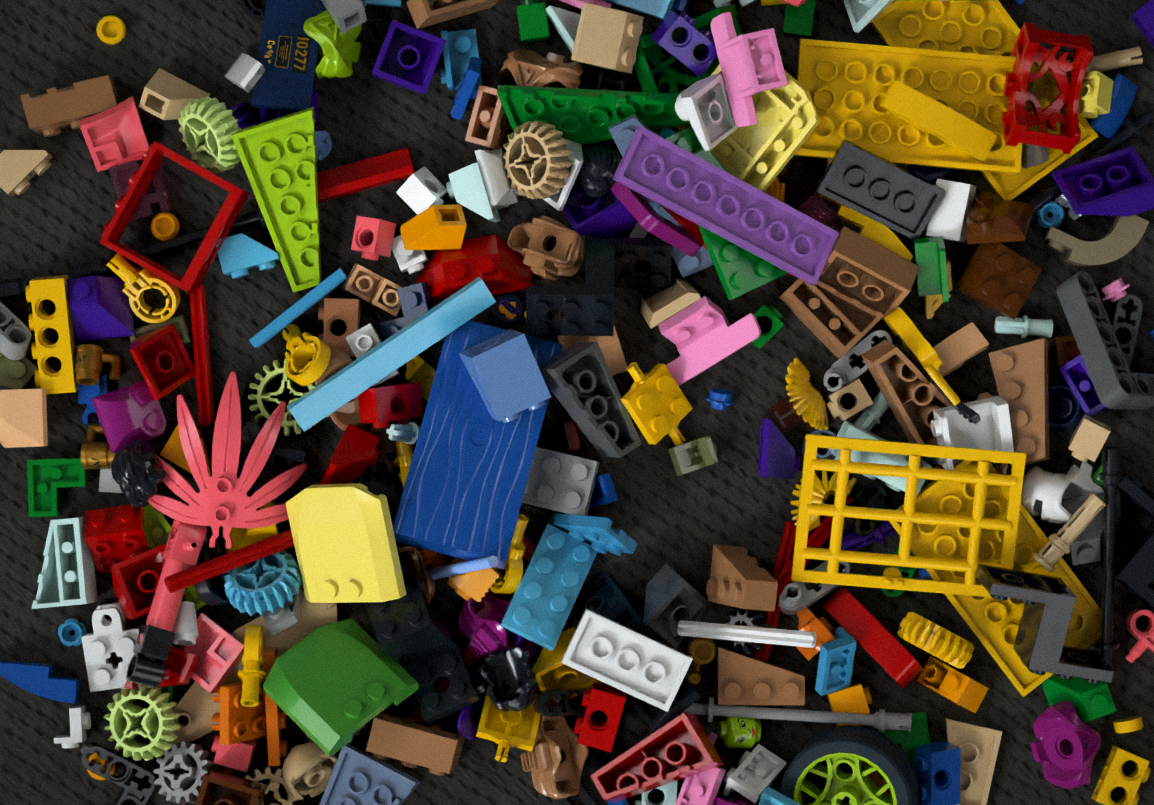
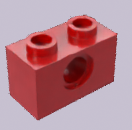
M420 382L370 387L358 395L360 422L372 423L373 428L390 427V421H395L396 424H409V422H413L412 418L424 416Z
M593 682L591 690L585 689L581 706L586 707L583 717H577L574 733L578 734V744L611 752L625 704L626 692L597 682ZM600 710L606 713L607 718L604 721L598 722L592 718L591 714Z

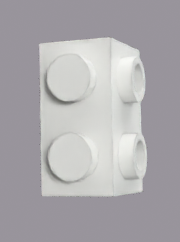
M937 179L936 185L943 188L946 193L924 228L927 230L926 235L931 237L943 236V239L965 243L966 217L975 196L976 186Z

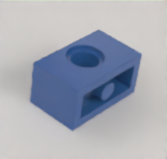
M946 741L917 745L914 767L919 786L918 803L922 805L960 804L961 748Z

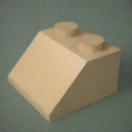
M583 2L571 60L632 74L644 17Z

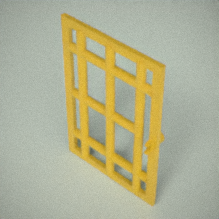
M806 434L791 581L991 597L982 584H976L977 577L975 573L977 565L982 564L1013 570L1026 453ZM817 447L840 449L839 460L816 458ZM854 450L909 455L908 466L851 461V453ZM921 456L978 461L977 472L920 467ZM990 462L1012 464L1011 475L989 473ZM815 470L838 472L834 505L812 503ZM849 473L907 478L903 510L846 506ZM918 479L976 484L972 516L915 512ZM987 485L1010 486L1006 519L984 517ZM810 514L833 516L829 549L807 547ZM844 517L902 522L898 555L841 550ZM913 523L970 528L967 560L910 556ZM982 529L1004 531L1001 563L979 561ZM805 559L827 560V571L805 570ZM839 562L888 566L885 568L883 576L839 572ZM895 566L965 572V580L962 583L902 578L900 570Z

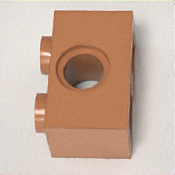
M479 85L465 141L497 150L502 147L504 151L503 144L507 141V135L511 126L497 94V89Z
M324 298V305H319L318 317L319 322H323V333H319L318 338L328 344L330 348L339 349L350 357L356 356L346 341V337L360 329L361 300ZM337 320H343L347 326L346 332L341 336H335L331 330L332 324Z

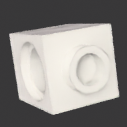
M424 166L413 173L396 193L418 215L432 205H443L444 201L441 198L448 190Z

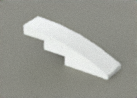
M242 53L226 73L225 78L249 93L266 69L260 62Z

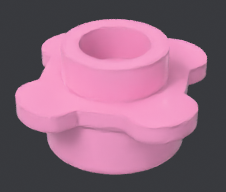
M1119 278L1101 289L1105 295L1102 300L1111 299L1113 303L1127 295L1125 289L1131 286L1130 283L1125 284L1122 278Z

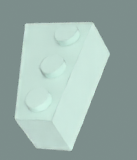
M844 420L837 434V437L888 441ZM830 448L829 451L836 457L835 460H839L840 449ZM852 450L851 461L908 466L909 455ZM921 457L920 467L932 468V466ZM862 474L872 480H875L877 477L886 482L885 485L898 492L901 490L905 492L907 478ZM918 479L917 496L926 479Z
M85 517L50 521L43 553L45 558L42 572L38 576L37 582L39 585L36 599L33 600L32 609L98 602L94 561L84 538Z

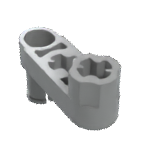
M877 328L834 362L823 378L824 386L827 387V390L832 392L838 391L863 374L868 369L867 365L865 364L863 367L856 365L853 367L850 363L853 358H850V356L854 353L859 356L873 348V343L876 341L873 337L876 335L879 338L885 336L887 338L886 341L893 344L892 333L888 329ZM838 377L839 383L833 385L830 383L829 378Z
M826 560L813 570L827 571L828 561ZM839 562L841 573H850L848 562ZM795 581L784 587L778 601L779 609L787 615L796 614L835 588H840L844 585L820 583L818 587L820 591L816 592L814 589L810 591L807 589L808 582ZM787 595H794L795 597L791 598L787 597Z

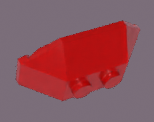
M496 234L463 240L461 249L435 250L417 278V283L427 282L432 305H438L478 277L483 280L492 295L526 289V286H534L531 268L523 263L524 257L519 252L511 249Z

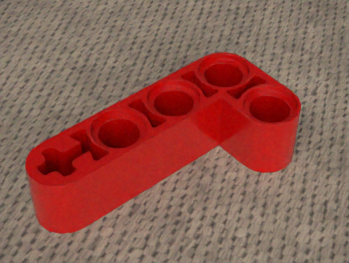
M843 586L822 605L902 689L923 670L920 663Z

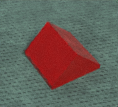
M173 323L132 340L130 351L155 401L160 400L195 376V367Z

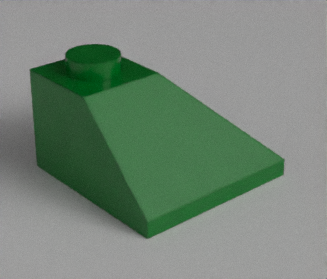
M1054 673L1041 683L1049 707L1058 702L1071 701L1077 716L1082 722H1088L1117 711L1108 685L1104 681H1101L1100 684H1093L1080 677L1073 676V679H1064Z

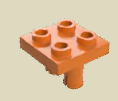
M264 680L260 682L259 705L256 707L241 705L243 681L224 686L220 685L214 693L219 694V696H211L213 702H220V713H214L211 718V722L219 723L211 724V728L214 731H220V744L232 745L266 736Z

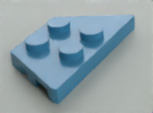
M553 513L548 524L568 533L572 537L591 544L590 547L602 554H606L607 551L619 556L621 553L633 554L638 544L622 529H613L611 527L613 521L607 517Z

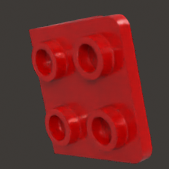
M131 505L85 511L84 538L98 572H111V565L150 549L144 533L143 507L134 508Z

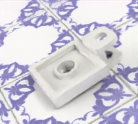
M118 602L98 605L92 615L94 633H87L81 636L90 692L123 688L125 686L128 666L135 654L133 651L140 631V626L126 628V620ZM105 615H109L112 620H107ZM112 652H116L117 657H122L123 661L118 663V666H113L107 660L111 657Z

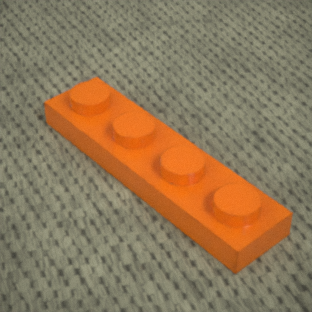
M266 647L263 651V669L267 674L266 678L275 660L281 656L278 655V647ZM265 693L269 766H280L283 757L288 756L287 740H282V729H286V713L281 712V708Z

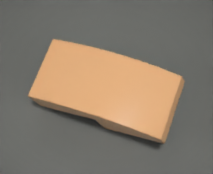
M357 263L354 264L342 288L397 316L401 308L397 289L402 287Z
M973 322L933 347L943 363L939 368V373L942 377L960 368L966 360L984 351L989 346L988 341Z

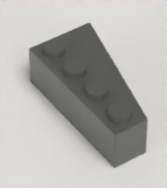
M577 342L539 366L546 385L601 457L621 458L642 444L629 413L620 400L621 395L597 342Z

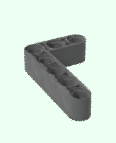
M1078 271L1060 283L1056 291L1099 400L1109 409L1149 410L1154 407V374L1130 372L1093 279L1085 271Z

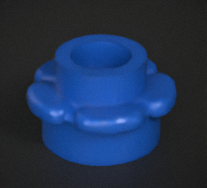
M711 388L709 396H706V400L711 402L710 407L714 409L727 410L728 406L734 404L732 400L733 392L726 389Z

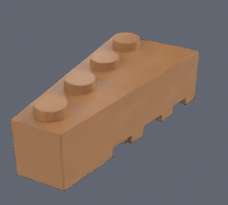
M1045 338L988 353L999 396L1009 405L1014 452H1024L1027 454L1025 465L1050 459L1049 341Z
M884 340L863 353L861 356L909 443L938 445L937 438L933 436L931 430V420H934V409L951 406L943 395L890 342Z

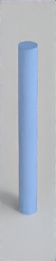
M496 556L478 558L432 568L429 573L433 580L496 567L498 559Z

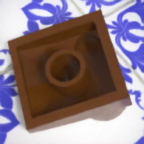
M991 192L978 194L972 200L966 217L967 243L983 244L1025 241L1034 212L1033 206L1019 201L1000 200L999 196Z

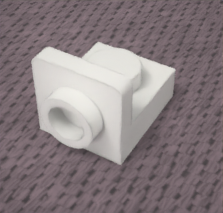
M401 235L393 239L392 252L401 272L408 270L409 275L425 268L423 263L428 261L424 250H405Z

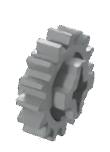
M182 741L181 744L172 743V750L164 751V759H156L160 764V769L153 770V773L159 774V778L154 781V785L162 786L158 793L167 796L166 800L169 802H176V804L186 805V802L196 803V796L199 795L203 776L214 763L213 761L206 760L209 752L201 750V745Z

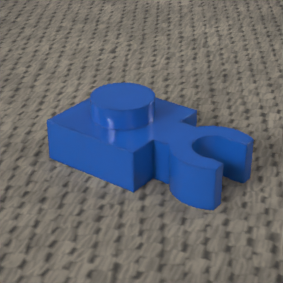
M101 375L100 382L96 385L86 386L78 384V403L87 404V409L82 415L84 424H89L90 414L96 413L91 399L108 393V375Z

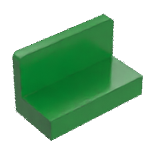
M943 236L914 239L915 262L919 266L917 272L918 296L942 294L943 302H949L946 252Z

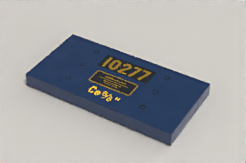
M267 0L258 62L264 66L266 71L254 86L252 107L293 112L311 108L320 45L304 32L303 26L307 19L324 12L325 6L323 2L312 0Z

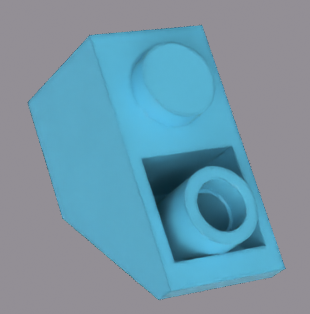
M242 233L226 237L218 251L223 274L226 276L231 275L232 279L249 275L248 270L259 267L260 271L276 267L275 262L280 261L277 252Z

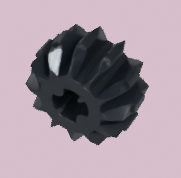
M738 608V611L732 610L729 612L731 620L723 621L724 624L772 627L770 624L764 623L768 617L765 613H759V610ZM728 640L726 643L728 647H734V651L740 654L745 652L752 655L756 652V649L762 650L765 648L763 643Z

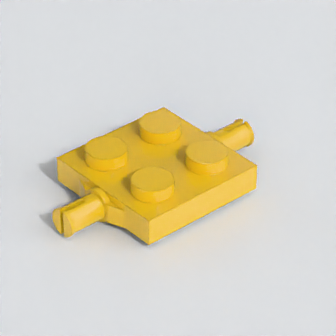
M637 362L630 363L626 369L634 379V383L620 400L649 444L656 445L666 434H669L675 446L681 445L686 439L678 429V425L693 409L665 364H657L648 373L643 374Z
M487 690L476 737L494 741L498 744L495 756L497 761L500 758L501 762L507 761L509 747L532 752L541 717L535 711L533 702L524 710L501 711L492 702Z

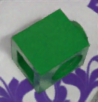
M524 0L522 5L516 6L521 44L550 40L545 2L539 3V0Z
M762 305L753 314L756 319L765 317L771 323L769 332L761 333L758 339L751 342L758 350L784 325L780 321L783 318L782 314L772 305L769 308Z

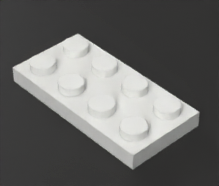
M586 608L561 663L668 712L693 658Z

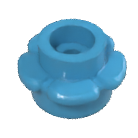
M1049 201L1036 212V215L1039 218L1038 223L1044 228H1057L1061 225L1065 212L1057 202ZM1049 212L1053 214L1052 218L1048 217Z
M71 618L59 626L58 635L65 646L70 647L82 644L81 636L86 634V627L83 623H79L77 619ZM71 630L75 631L74 635H70Z

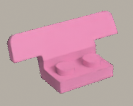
M731 11L722 13L712 19L711 31L734 123L738 127L757 124L758 120L752 95L788 85L774 28L737 37Z
M706 296L658 325L661 334L676 345L680 357L666 365L678 386H681L750 344L761 335V328L752 313L730 325L723 310Z
M711 732L709 740L714 746L718 734ZM714 767L686 777L675 805H713L726 770Z

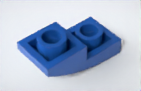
M1120 73L1113 80L1110 113L1100 114L1089 123L1091 127L1109 140L1117 132L1128 114L1137 89L1133 82Z

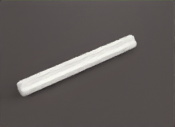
M686 620L679 621L677 629L680 636L808 648L815 647L817 639L815 632Z

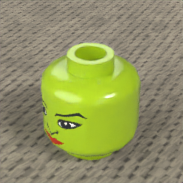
M724 716L723 720L718 722L717 734L719 738L723 739V743L727 748L749 749L754 746L755 742L760 740L761 722L756 718Z

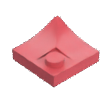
M130 97L103 112L79 120L82 134L97 172L141 160L143 153L147 152L150 147L134 97Z
M201 613L197 618L199 637L196 638V644L191 646L180 645L179 649L199 657L191 678L208 692L214 694L244 654V644L209 616Z

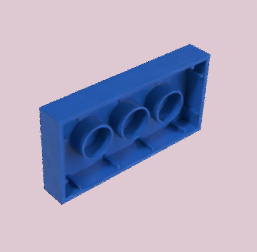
M469 320L445 337L393 531L396 542L465 560L496 556L498 559L496 568L504 570L549 398L544 400L545 405L532 411H529L527 408L519 412V417L510 422L503 423V421L499 422L492 419L459 353L507 330ZM525 335L538 367L562 351L563 344Z

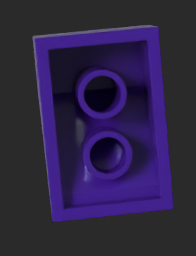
M1133 146L1053 172V178L1075 214L1133 216L1154 209V178Z

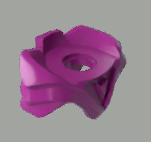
M487 592L485 597H481L480 602L473 598H470L469 601H464L458 619L459 629L470 640L467 643V648L477 659L483 656L487 658L491 653L498 654L501 649L506 653L507 647L517 646L510 637V631L500 626L499 623L502 622L510 602L498 599ZM527 640L520 644L524 651L529 652V657L536 653V647L532 641Z
M1071 701L1058 702L1047 708L1035 720L1033 728L1037 741L1031 743L1034 760L1042 762L1046 780L1058 787L1072 790L1073 788L1090 784L1091 768L1095 755L1101 746V737L1098 731L1090 728L1079 719Z

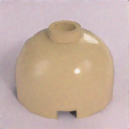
M314 742L293 747L286 757L282 768V775L287 788L299 800L304 799L301 795L309 794L311 797H315L324 792L338 757L335 754L329 757Z

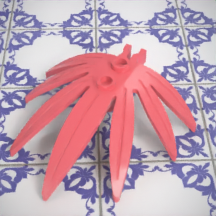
M232 371L225 385L216 416L212 444V476H210L204 448L195 421L183 395L179 394L177 396V418L181 443L188 466L200 492H196L178 471L155 455L160 462L154 464L151 461L152 466L159 467L160 470L166 472L163 482L189 505L161 494L149 497L147 502L163 514L178 521L194 525L211 526L213 535L210 538L209 547L212 548L216 546V538L220 535V526H223V538L226 540V548L231 549L233 540L230 531L232 527L259 528L288 520L286 503L268 506L259 510L257 508L274 500L291 487L306 470L307 463L300 464L279 474L265 483L251 496L247 495V492L264 468L275 445L283 421L286 402L282 401L264 424L247 456L241 476L238 478L237 472L242 431L241 404L236 372Z

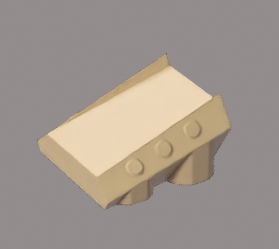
M676 278V282L671 287L663 289L647 300L641 298L640 313L650 329L698 301L701 297L689 282Z

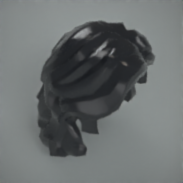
M614 139L582 145L583 163L576 178L580 186L590 197L599 198L604 196L616 182L612 178L620 164L622 155Z
M135 439L125 444L116 452L111 463L113 479L120 485L121 491L134 508H142L149 497H153L158 493L156 484L162 482L166 475L165 471L151 465V461L154 464L160 461L155 456L153 443L148 439Z
M522 646L507 647L506 653L503 649L498 654L491 653L485 659V663L480 666L479 671L489 684L487 686L488 695L499 710L505 712L510 710L520 711L532 704L536 696L538 682L536 681L535 673L531 669L529 652L524 651Z

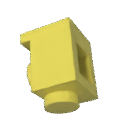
M1098 70L1085 72L1082 81L1078 112L1085 118H1096L1100 114L1110 113L1114 81Z

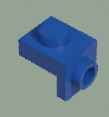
M610 473L596 477L589 509L618 500Z

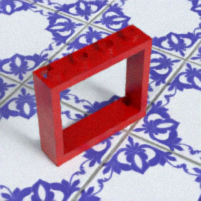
M154 141L148 151L143 153V163L139 170H135L128 181L130 187L125 196L122 195L116 202L114 208L116 213L112 220L107 221L103 226L105 230L101 235L102 238L99 243L184 291L195 294L250 193L169 147ZM165 156L229 192L184 277L119 241Z

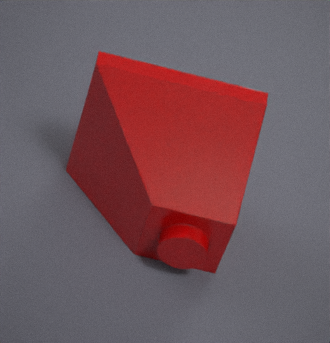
M348 424L329 461L320 484H347L362 476L368 465L374 466L380 454V451L376 449L380 438Z
M165 544L111 565L114 594L124 619H135L149 613L165 559H162L166 547Z

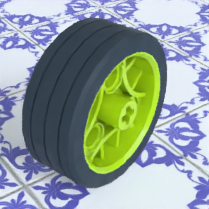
M844 725L829 728L814 735L800 748L784 774L780 793L801 805H918L919 786L911 762L894 741L878 731L863 726ZM826 760L827 766L820 764L819 762ZM840 763L849 764L853 772L845 773L842 771ZM876 770L886 780L879 787L869 776L870 773ZM809 772L827 778L824 789L807 780ZM888 788H890L891 794H889V793H887V792H885V791H886ZM807 794L813 798L808 800Z

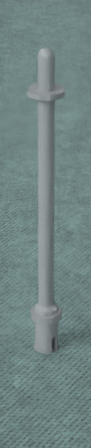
M709 697V704L693 703L683 711V713L693 715H708V722L713 721V716L869 725L878 729V732H885V729L911 732L912 713L886 712V709H879V712L874 714L718 705L714 704L713 697Z

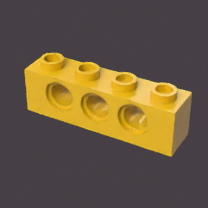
M68 275L35 277L29 280L30 285H26L27 302L32 303L33 313L29 314V327L31 331L35 332L36 341L32 342L33 359L38 361V370L35 371V384L37 388L46 389V394L72 393L78 390V383L74 374V348L76 344L74 325L68 301ZM45 299L54 302L56 310L53 314L44 311L42 303ZM47 328H53L58 332L59 338L57 342H51L46 338L45 331ZM54 356L61 361L62 367L60 370H53L49 366V357Z

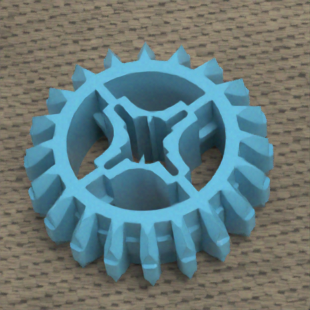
M286 550L228 571V574L224 577L225 593L234 608L239 609L241 613L248 612L250 616L256 612L262 616L265 611L273 613L277 607L284 608L285 602H293L292 596L299 594L298 588L302 585L299 565L292 554L287 553Z

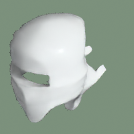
M1082 462L1080 469L1076 465H1072L1067 474H1054L1035 466L1023 478L1021 504L1030 515H1039L1043 521L1047 520L1050 523L1061 524L1067 522L1071 517V514L1062 506V499L1090 495L1091 493H1103L1104 490L1092 481L1091 472L1093 467L1087 462Z

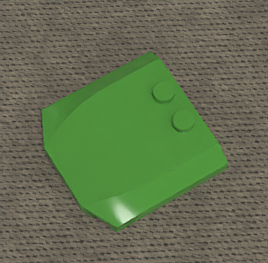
M353 619L319 626L275 660L263 684L264 692L329 757L351 742L352 734L392 703L396 706L419 689L418 682L381 650L379 644Z

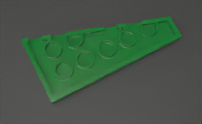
M498 85L497 94L513 132L515 127L525 122L543 121L547 124L555 125L556 130L562 131V138L581 145L613 139L609 131V125L634 114L652 131L689 123V121H682L676 114L675 102L679 94Z
M690 127L664 138L726 171L710 151H704ZM697 224L729 300L737 298L788 273Z

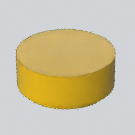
M113 15L105 16L97 24V35L104 43L116 45L125 38L126 26L120 18Z
M1141 716L1113 721L1114 729L1117 733L1133 732L1144 727Z

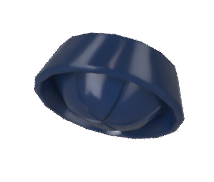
M1057 382L1048 385L1049 429L1058 432L1073 429L1080 423L1085 414L1083 408L1068 383Z

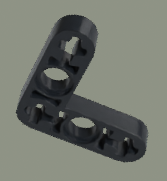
M592 687L540 691L535 696L533 702L534 709L538 714L549 717L584 715L586 707L581 706L585 689L591 690ZM572 694H577L580 703L576 709L572 710L569 707L568 700ZM548 699L559 700L560 706L550 705L547 708L543 704ZM595 712L591 714L592 718L598 722L604 721L607 718L606 713L605 716H595ZM615 739L611 752L588 746L587 763L593 769L599 770L616 758ZM603 753L606 756L605 759L601 760V762L597 761V756Z
M88 742L81 747L79 759L83 767L121 786L111 805H120L126 799L135 801V805L146 804L156 786L154 785L156 779L148 768L96 742ZM97 750L99 758L105 761L104 766L95 759L89 762L86 756L88 752L93 754ZM116 762L125 764V770L119 776L110 774V767ZM131 772L134 776L141 779L146 775L148 784H141L138 787L136 780L130 777Z

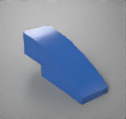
M0 660V675L18 687L55 701L73 704L79 702L80 678L53 676L54 665Z

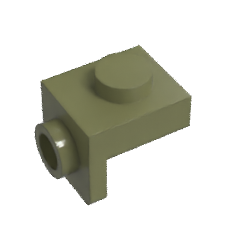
M709 435L668 449L677 476L718 463L717 448Z

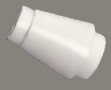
M181 602L172 631L175 633L173 644L181 646L196 644V638L199 637L195 603Z

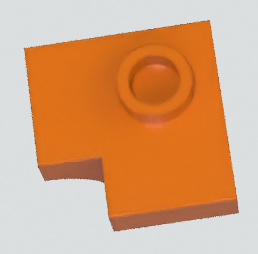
M806 608L803 611L797 612L799 623L796 630L815 632L817 636L816 646L813 648L796 646V648L809 661L820 651L821 644L833 641L835 638L830 633L833 627L823 616L818 619Z

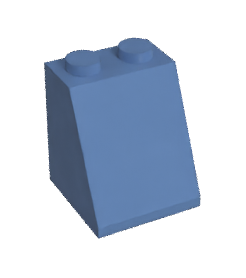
M509 329L459 353L494 420L503 421V423L510 422L519 417V412L527 408L529 411L538 409L545 405L544 400L551 397L524 333Z

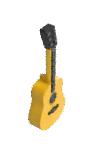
M897 307L885 316L884 321L889 331L947 402L958 411L959 415H963V418L968 419L970 423L976 424L981 420L980 415L962 403L958 395L940 375L939 368L943 363L906 313L900 307Z

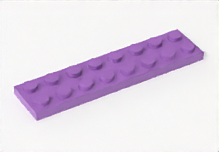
M642 126L636 128L612 178L810 285H816L839 235V232Z

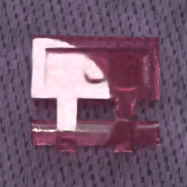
M138 160L109 167L118 199L122 195L125 196L130 187L128 181L135 170H139ZM163 165L159 166L152 179L156 192L148 195L146 190L130 222L153 216L151 207L153 203L159 202L161 212L173 210L170 202L172 195L170 189L166 188L163 174H165Z

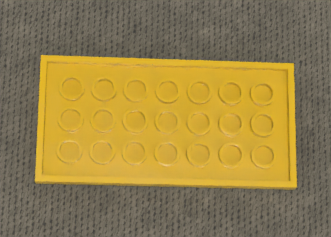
M896 0L871 22L887 46L1016 57L1011 54L1020 33V29L999 0H948L942 2L939 0ZM1032 63L1030 72L1035 73L1040 66L1035 67V64ZM1049 69L1039 79L1027 83L1026 90L1037 98L1041 110L1045 109L1060 93ZM1028 100L1025 101V110L1027 111L1029 108H1032ZM1078 112L1081 138L1078 144L1074 145L1070 154H1065L1060 149L1046 147L1049 157L1048 161L1029 168H1023L1021 163L1019 174L980 172L1001 200H1012L1096 139L1098 135L1089 125L1086 118L1082 117ZM1044 122L1048 133L1060 135L1059 122L1055 125L1058 131L1050 130L1046 122ZM1037 126L1026 128V130L1038 131Z
M800 39L796 80L809 91L820 123L794 155L833 158L843 139H846L893 164L1019 174L1021 169L1022 143H1018L1016 147L1005 145L1002 125V113L1008 112V97L1003 96L1006 74L1013 71L1016 57ZM897 80L929 96L998 135L986 160H977L958 147L950 146L934 135L919 130L880 106L892 81Z
M959 460L953 467L954 470L977 472L978 461ZM990 462L989 473L999 474ZM934 480L919 492L916 498L915 512L972 516L976 484ZM987 485L984 517L1006 519L1009 486ZM1020 503L1013 570L1059 577L1076 596L1064 646L1086 649L1101 637L1102 610L1062 557L1054 565L1055 570L1052 573L1032 557L1034 553H1039L1049 540ZM904 504L896 510H903ZM889 521L900 536L902 522ZM913 523L910 550L914 556L967 560L970 528ZM982 529L979 553L980 562L1001 563L1004 531ZM925 569L933 580L962 583L965 580V572ZM976 578V584H982L979 581V579ZM944 594L1021 696L1025 697L1054 674L1046 672L1045 675H1038L1030 672L1013 649L1024 603L1019 602L1015 598L998 600L992 597Z

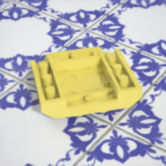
M720 64L711 75H722ZM786 70L784 71L788 83L787 86L752 95L758 123L737 128L710 150L711 154L719 160L718 162L729 173L763 192L766 191L820 123L809 91ZM690 121L688 124L675 126L679 131L689 127L693 131Z
M361 483L317 484L305 488L286 502L306 600L310 603L385 602L399 599L406 595L387 496L383 494L377 496L369 492L368 487Z

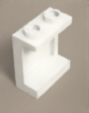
M1000 396L964 403L980 415L981 420L976 424L970 423L968 419L963 418V415H959L958 411L952 406L933 410L934 420H931V430L933 436L937 438L938 445L965 448L979 447L980 449L1014 452L1009 405ZM935 457L937 464H940L947 470H954L953 465L960 460Z

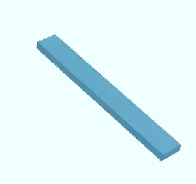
M480 277L476 278L288 405L287 408L305 432L496 302L483 280Z

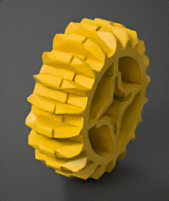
M908 612L899 625L900 628L897 634L900 638L958 669L964 668L972 657L975 647L971 642L914 612Z

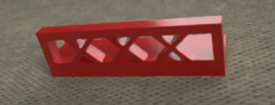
M408 148L318 172V203L409 178L415 171Z

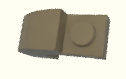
M1136 215L1116 216L1109 232L1097 241H1083L1054 227L1047 229L1043 239L1049 241L1047 246L1061 253L1065 249L1068 250L1064 262L1084 267L1100 266L1113 262L1130 252L1142 238L1149 221Z

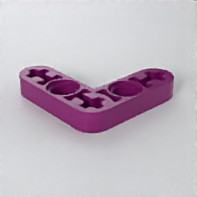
M617 181L611 187L616 197L647 231L690 257H694L700 250L702 245L690 233L659 215L641 194Z

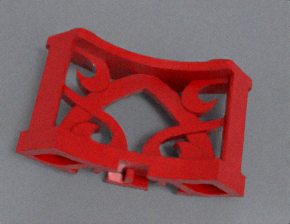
M1024 22L1011 54L1016 56L1013 71L1007 72L1003 96L1008 97V112L1002 113L1005 145L1016 147L1018 143L1060 149L1063 150V153L1070 154L1074 145L1078 144L1081 138V129L1078 122L1079 97L1085 71L1093 59L1094 48L1091 46L1087 34L1078 36L1036 28L1035 24ZM1040 42L1054 45L1048 50L1040 45ZM1061 46L1075 48L1070 62L1066 60V56L1070 52H1063L1055 58ZM1032 63L1035 64V67L1040 66L1035 73L1030 72ZM1049 69L1060 93L1045 109L1041 110L1037 98L1026 90L1027 83L1039 79ZM1026 100H1028L1032 106V108H1029L1027 111L1025 110ZM1044 122H1046L1048 128L1052 131H1058L1055 125L1057 122H1059L1060 135L1048 133ZM1037 126L1038 131L1026 130V128H1031Z

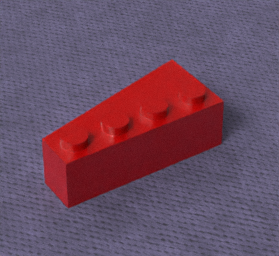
M684 712L590 775L604 801L618 802L723 765L724 763L696 716Z

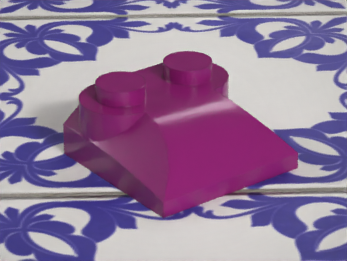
M139 381L130 386L91 399L112 453L135 439L151 440L166 434L164 413L159 400H154L146 381Z

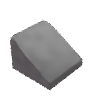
M1022 143L1021 163L1023 168L1033 167L1048 161L1049 157L1046 147Z

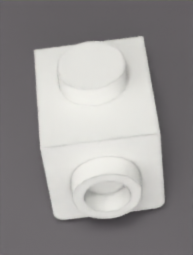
M85 705L69 708L70 735L54 737V744L62 743V748H77L80 742L87 740L86 729L91 728L90 712H85Z

